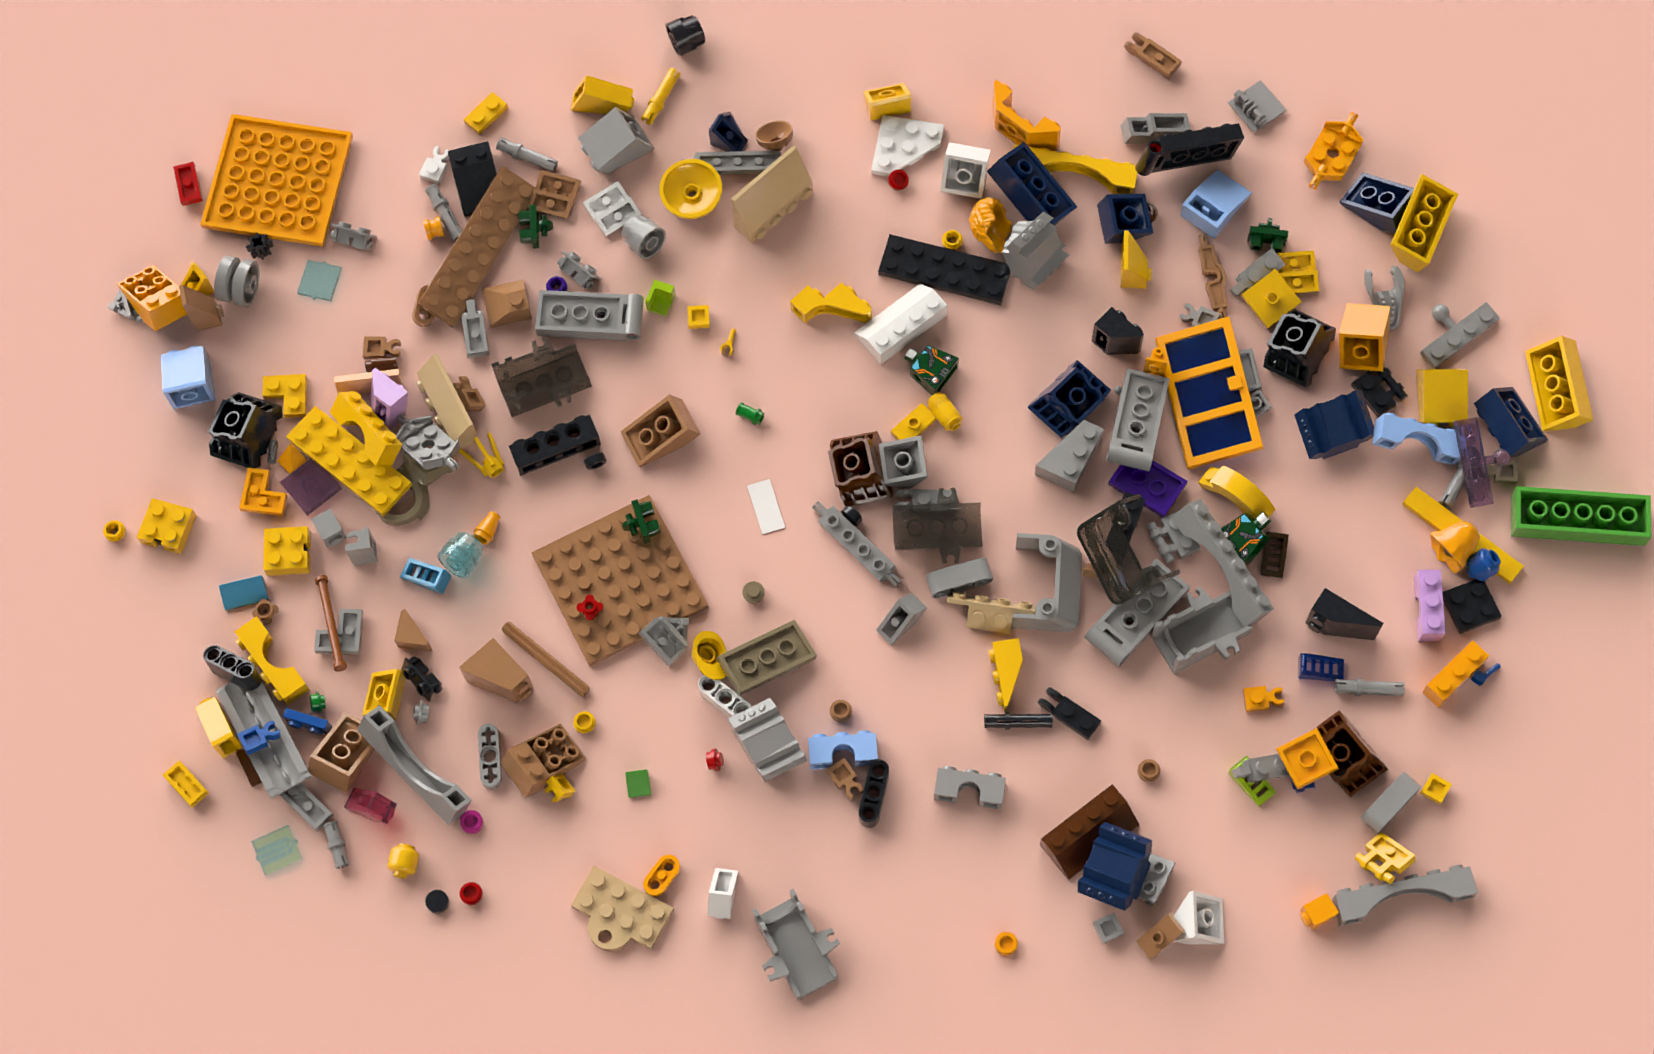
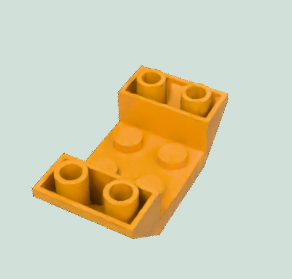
M996 79L993 87L995 129L1016 145L1025 142L1032 148H1048L1051 151H1056L1060 143L1061 128L1055 120H1050L1044 116L1033 127L1029 120L1022 119L1011 107L1013 93L1011 88Z

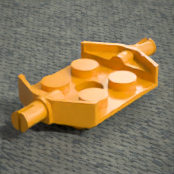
M1351 112L1345 122H1325L1322 131L1304 159V164L1313 174V179L1309 184L1311 189L1313 187V190H1316L1323 180L1341 181L1364 140L1353 126L1359 117L1358 114L1355 113L1354 115V112ZM1335 151L1337 152L1338 157L1331 158L1328 156L1327 152Z

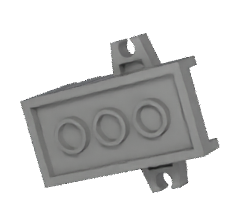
M1199 587L1195 591L1199 595L1198 598H1193L1191 592L1186 594L1189 604L1188 609L1176 615L1168 616V619L1163 622L1161 620L1155 623L1151 638L1174 675L1215 652H1218L1225 660L1230 658V654L1226 651L1227 649H1233L1235 655L1239 653L1240 649L1237 640L1250 634L1253 627L1251 624L1244 627L1232 610L1230 591L1212 600Z
M792 889L789 891L791 899L761 915L757 908L752 910L754 920L773 954V957L762 965L763 970L766 971L768 968L775 970L772 975H767L769 981L785 977L798 1001L838 979V974L827 955L840 942L838 939L834 942L827 940L829 935H834L832 928L816 933L795 890Z

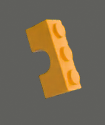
M1472 640L1426 685L1422 693L1439 708L1467 678H1470L1486 662L1490 655Z

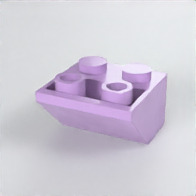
M374 368L372 370L370 394L371 408L391 431L399 424L396 421L398 415L403 414L406 417L408 392L402 385H398L391 380L386 373Z

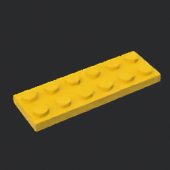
M314 406L286 436L288 441L383 517L412 486V482L391 465L375 466L364 453L365 445L317 406Z

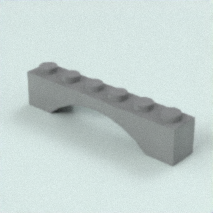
M1201 499L1188 503L1172 517L1184 536L1203 545L1219 562L1230 586L1232 610L1244 627L1257 623L1274 609L1268 597L1264 595L1256 579L1252 577L1244 561L1239 557L1232 543L1227 539L1220 525L1215 521L1208 507Z
M380 705L363 716L357 731L448 826L466 812L472 800L457 784L440 778L420 762L404 741L395 720Z
M1462 865L1450 867L1449 871L1445 872L1437 869L1427 872L1426 876L1418 877V874H1412L1404 877L1405 880L1396 882L1394 879L1392 884L1383 881L1382 885L1373 886V883L1362 885L1359 887V890L1351 891L1350 888L1338 890L1332 899L1339 912L1337 915L1338 924L1342 926L1361 922L1378 904L1401 894H1429L1451 903L1472 899L1478 892L1471 867L1463 868Z

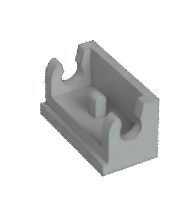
M365 527L364 530L352 531L347 534L348 538H358L357 543L345 545L346 552L354 566L378 562L376 541L368 527Z

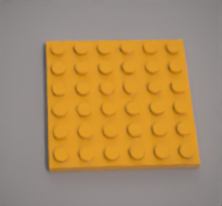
M231 114L201 219V227L254 236L256 233L262 236L267 234L269 239L324 247L353 139L352 132Z

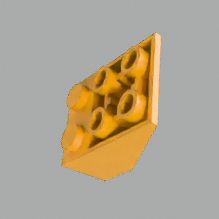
M154 265L146 267L142 271L117 283L119 289L142 320L154 331L187 315L182 305L179 286Z

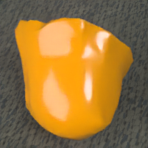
M1467 521L1453 523L1443 530L1434 531L1430 534L1432 549L1435 551L1438 561L1446 562L1453 573H1458L1465 567L1468 558L1480 541L1477 528ZM1444 548L1451 554L1452 557H1449L1444 553Z

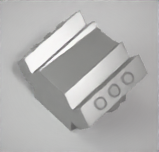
M1042 212L1034 221H1018L1014 225L1009 240L1005 242L1002 251L1013 277L1021 278L1023 284L1032 290L1047 280V277L1051 276L1054 270L1058 269L1061 263L1069 256V254L1062 251L1066 245L1060 241L1057 234L1058 228L1049 223L1053 217L1045 212Z
M771 698L728 718L734 735L765 782L807 761L806 755L799 747L797 740L790 732L784 718Z

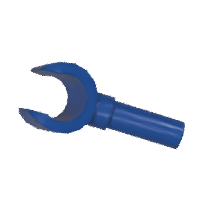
M1495 664L1486 670L1485 673L1478 669L1471 680L1481 686L1492 673L1501 668L1500 664Z

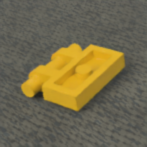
M1380 832L1365 845L1368 852L1367 855L1364 856L1362 853H1357L1355 856V860L1360 863V867L1366 871L1370 870L1378 880L1385 881L1388 884H1392L1395 879L1390 874L1392 870L1401 874L1416 861L1413 853L1383 832ZM1380 860L1384 864L1379 866L1374 862Z

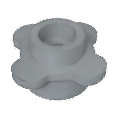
M420 700L418 706H414L413 719H417L416 725H419V722H427L429 705L423 704V700Z

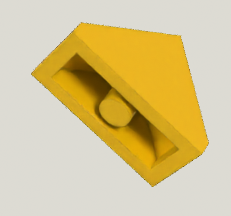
M191 262L180 286L184 285L209 296L214 292L211 283L199 266Z

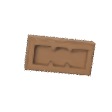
M1169 913L1140 937L1137 943L1151 960L1181 936L1185 930L1173 914Z

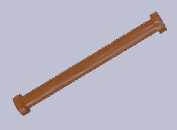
M319 575L315 578V584L319 587L335 661L333 668L335 671L340 672L347 669V663L343 660L327 586L329 582L328 576Z

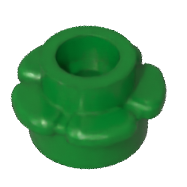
M316 691V694H310L312 712L318 711L321 713L322 709L326 708L325 697L320 695L319 691Z

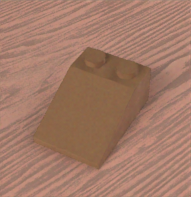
M670 394L620 431L639 467L686 446L701 434L683 400Z
M344 712L309 759L308 770L311 775L346 793L358 779L375 750L357 731L361 723L360 719Z

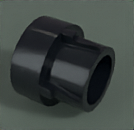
M696 16L681 17L665 24L669 39L678 56L689 53L705 43V35Z

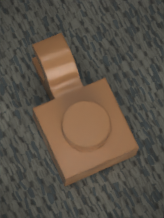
M460 376L459 380L461 383H453L456 392H458L457 394L466 411H482L486 405L478 389H472L467 376Z

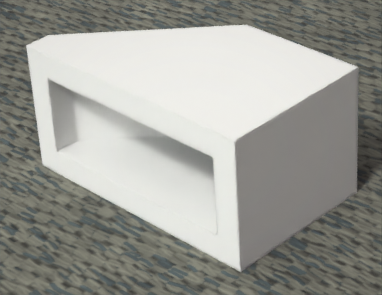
M715 868L709 890L707 916L718 919H730L734 905L738 871Z

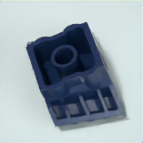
M1076 360L1048 388L1041 392L1027 408L1062 438L1105 400L1104 398L1111 389L1082 363Z
M1354 390L1348 395L1341 394L1335 399L1324 403H1317L1309 409L1303 408L1294 414L1309 459H1319L1321 457L1326 459L1357 448L1360 443L1373 438L1374 425L1362 390Z
M1107 822L1103 823L1099 827V837L1093 841L1089 859L1083 866V877L1078 880L1077 892L1125 911L1131 906L1133 899H1138L1151 865L1149 857L1152 852V840Z

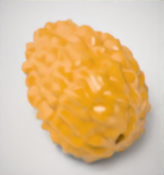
M987 197L986 199L979 200L975 204L973 211H971L969 218L970 229L974 238H977V241H982L983 245L989 248L990 251L1001 254L1004 249L1005 239L1012 232L1011 227L1013 224L1007 219L1005 215L1006 209L1000 203V200Z

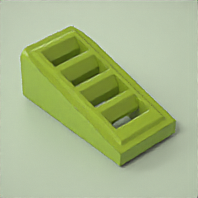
M1247 755L1229 770L1228 774L1233 779L1232 770L1243 766L1242 762L1249 759ZM1247 777L1234 779L1258 807L1276 793L1267 780L1259 781L1260 784L1252 790L1250 787L1254 783H1250V781L1246 783L1244 779ZM1265 788L1267 791L1258 798L1256 794Z

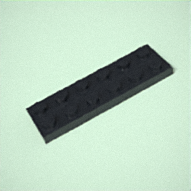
M889 234L878 270V275L917 285L922 284L929 288L997 305H1002L1011 274L1007 263Z

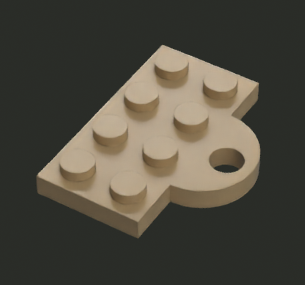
M593 866L571 904L574 909L590 917L588 921L589 936L598 948L605 951L622 949L631 939L652 950L674 911L673 907L596 866ZM603 932L611 933L612 938L610 942L601 943L599 941L600 934Z

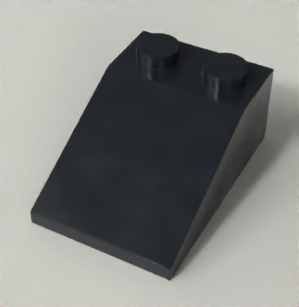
M488 141L448 151L464 217L473 214L497 175Z
M1324 588L1305 622L1316 633L1321 632L1324 635L1375 640L1384 624Z

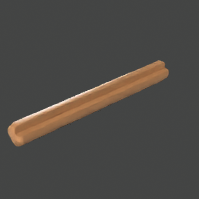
M509 621L503 625L502 631L581 697H584L589 692L590 688L586 683Z

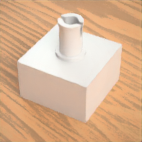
M949 143L945 154L940 191L982 199L991 150Z

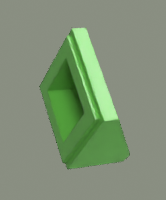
M647 769L625 772L629 798L651 795L649 772Z

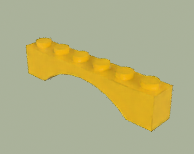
M1028 146L1049 172L1066 171L1083 174L1098 181L1112 194H1134L1137 171L1136 165L1130 162L1120 163L1107 158L1097 159L1089 155L1079 156L1066 151L1056 152L1048 148L1038 149Z

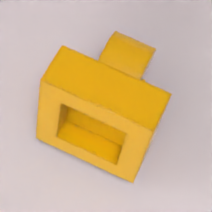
M564 774L551 776L546 781L549 786L544 791L545 793H551L552 791L555 793V797L551 800L552 802H559L562 798L571 797L576 792Z

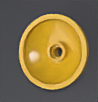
M684 159L674 163L665 171L659 185L660 198L665 208L673 215L683 219H697L712 212L718 205L723 190L722 181L716 169L709 163L699 159ZM691 192L696 193V195L693 197L689 196Z

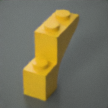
M842 282L824 298L818 289H813L807 285L790 301L791 311L805 324L820 314H833L863 323L868 322L872 318V307L866 300H861L857 297L855 290L851 286L844 285Z

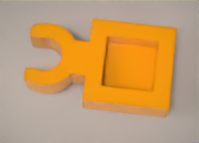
M1266 686L1243 688L1246 712L1268 710L1269 703L1274 706L1283 705L1284 699L1278 700L1274 696L1275 694H1281L1283 689L1276 687L1271 692H1267Z

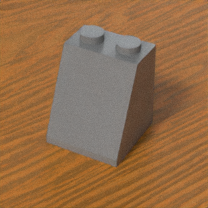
M617 107L578 137L582 144L580 146L582 151L592 159L590 162L592 167L597 172L601 171L607 175L654 149L635 117Z

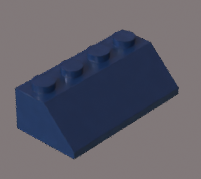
M1025 142L1005 154L986 171L1026 221H1034L1042 212H1045L1053 217L1049 223L1055 226L1077 208L1076 204Z

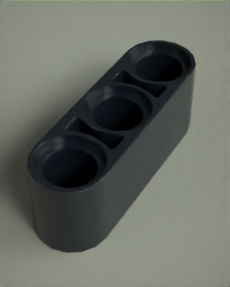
M217 645L209 646L203 652V658L214 674L249 691L257 689L262 683L260 674L250 661Z
M877 759L873 761L868 769L859 807V821L866 828L876 826L880 818L889 780V766L883 760ZM881 768L885 771V774L876 776L873 774V771ZM874 789L878 790L880 795L876 798H871L868 792ZM866 811H872L875 817L867 820L863 817V814Z

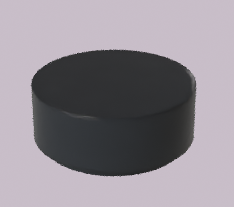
M604 453L593 454L584 460L588 470L597 469L607 462Z
M846 505L841 511V514L854 526H858L862 521V516L859 512L849 505Z
M433 890L426 896L425 904L430 912L440 914L448 908L449 898L444 891Z

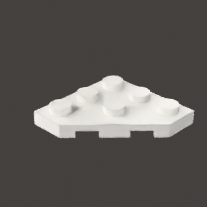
M882 115L871 174L889 177L892 171L901 170L907 165L911 166L922 159L923 155L931 150L938 149L941 146L944 124Z

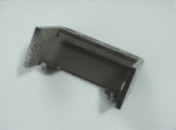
M1140 494L1117 501L1080 524L1077 529L1078 539L1109 600L1116 605L1138 597L1181 574L1178 569L1161 575L1156 567L1149 566L1142 569L1123 530L1131 523V515L1127 506L1142 498Z

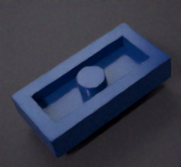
M286 708L283 714L290 727L300 729L301 727L308 728V731L315 735L328 734L332 728L328 720Z

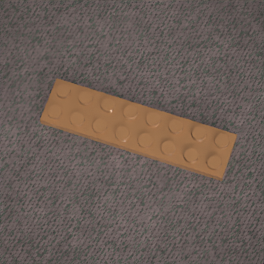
M502 166L417 305L452 328L455 327L467 307L466 301L471 300L519 222V212L526 210L533 188H537Z

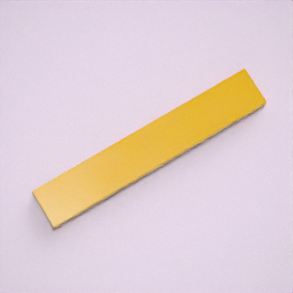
M1417 486L1402 503L1404 507L1437 531L1443 530L1453 523L1463 521ZM1479 533L1480 541L1472 554L1482 548L1495 551L1501 561L1500 569L1496 575L1510 585L1524 566Z

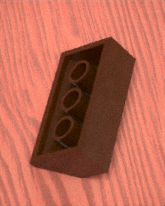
M1113 784L1041 838L1040 846L1068 881L1083 870V866L1091 854L1093 841L1099 837V827L1103 823L1107 822L1130 832L1140 826L1128 802Z

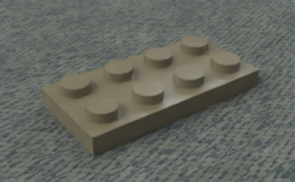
M793 620L719 655L717 661L737 694L741 696L815 660L817 654L796 621Z

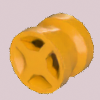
M440 216L435 217L434 220H423L428 240H432L436 236L445 237Z

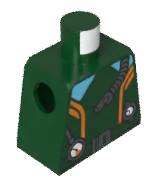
M929 345L924 348L921 354L910 348L904 358L913 364L910 368V376L931 395L943 389L959 366L958 357Z
M1263 511L1255 519L1251 515L1244 513L1221 528L1239 557L1248 566L1270 539L1263 529L1272 520Z

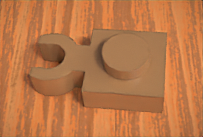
M364 336L363 358H385L386 354H390L392 357H400V351L393 350V348L401 346V341L393 339L387 342L386 337Z
M842 758L826 769V773L838 790L843 787L846 788V796L849 800H853V795L850 793L852 789H858L860 794L863 793L862 786L853 781L857 778V774L845 758Z

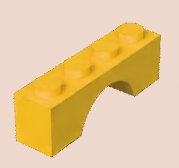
M355 391L339 392L329 413L341 426L359 425L365 438L364 453L375 466L393 465L402 447V443L387 428L383 420L373 412V409L365 403L359 393Z
M257 616L234 631L239 637L235 640L242 651L247 649L251 654L247 658L254 664L255 668L260 666L263 672L260 673V676L267 685L272 683L275 687L272 692L279 702L284 700L289 705L310 690L294 667L277 668L269 664L267 651L273 638Z

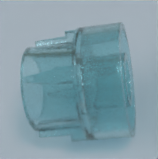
M458 532L454 538H451L444 545L437 556L440 563L449 572L458 577L467 578L478 564L477 561L482 556L483 546L474 536L466 532Z

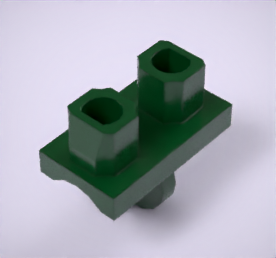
M530 205V210L519 212L520 225H530V229L519 230L520 242L522 244H532L533 249L540 248L539 231L542 237H546L547 232L553 229V223L547 220L546 215H542L539 221L536 205Z
M1268 218L1267 224L1259 223L1258 227L1250 226L1247 241H1250L1251 250L1260 251L1262 250L1263 243L1271 244L1270 249H1273L1276 253H1281L1283 246L1286 245L1289 231L1279 230L1280 225H1272V218Z
M638 499L631 501L636 518H633L631 513L626 514L627 521L622 524V528L624 531H630L631 535L635 536L638 534L636 528L639 527L646 544L651 542L650 537L661 533L657 520L645 523V517L655 514L651 501L639 503Z

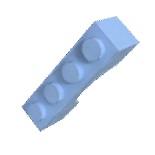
M1384 413L1375 420L1372 445L1393 450L1404 439L1412 438L1421 441L1427 446L1434 461L1455 465L1463 459L1465 434L1458 433L1455 429H1442L1435 424L1419 423L1413 418L1404 419L1397 417L1393 413Z

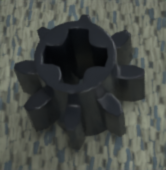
M256 233L252 238H248L250 245H247L246 249L248 252H251L253 259L259 257L264 260V257L272 255L270 248L274 245L269 240L267 234L262 236Z

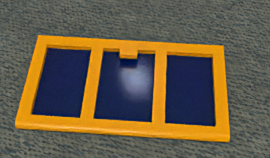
M1230 316L1156 337V345L1165 351L1164 361H1168L1164 377L1170 378L1167 390L1187 469H1194L1264 449Z

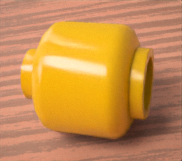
M398 844V847L391 849L387 868L394 872V877L406 879L407 875H414L416 873L419 861V853L415 851L416 847L408 844Z

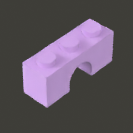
M1418 570L1414 577L1415 599L1419 600V616L1417 619L1418 642H1441L1445 635L1441 570Z

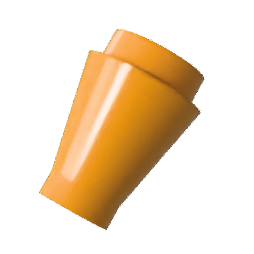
M490 511L473 530V538L484 545L493 541L498 522L501 519L500 515Z

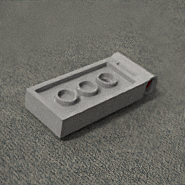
M539 290L535 326L537 336L638 340L641 335L644 297L639 294Z
M1127 368L1106 461L1150 471L1170 378Z
M1155 559L1098 622L1091 627L1084 638L1119 667L1152 633L1155 623L1163 621L1186 596L1190 586L1159 560ZM1130 621L1132 625H1127L1125 622Z

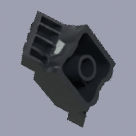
M1296 309L1288 311L1287 314H1282L1267 343L1269 349L1265 355L1263 367L1304 387L1310 386L1313 375L1318 372L1324 355L1329 351L1330 342L1335 340L1336 328Z
M240 392L232 395L230 399H223L208 431L212 436L209 443L210 456L246 468L260 467V456L267 453L269 441L274 432L277 431L276 420L283 418L282 406Z

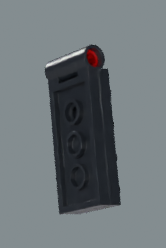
M1226 123L1220 127H1205L1196 131L1186 130L1178 134L1168 133L1158 137L1157 140L1148 142L1135 168L1138 174L1148 176L1150 173L1230 160L1245 137L1239 123Z

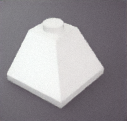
M1195 891L1189 892L1174 915L1185 930L1175 942L1206 945L1224 944L1223 898Z

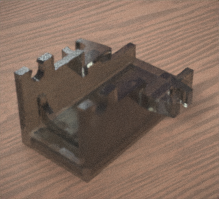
M545 336L542 337L543 346H537L536 340L532 341L533 352L516 359L508 357L504 359L505 362L503 364H499V362L491 364L511 417L553 401L560 407L562 406L561 398L566 397L567 402L570 403L572 402L571 394L592 387L575 344L555 351Z
M939 488L936 504L893 505L894 551L939 549L943 564L948 563L946 561L948 555H953L955 558L954 563H959L961 548L983 547L981 502L959 503L955 488H950L951 495L949 497L943 495L944 488Z

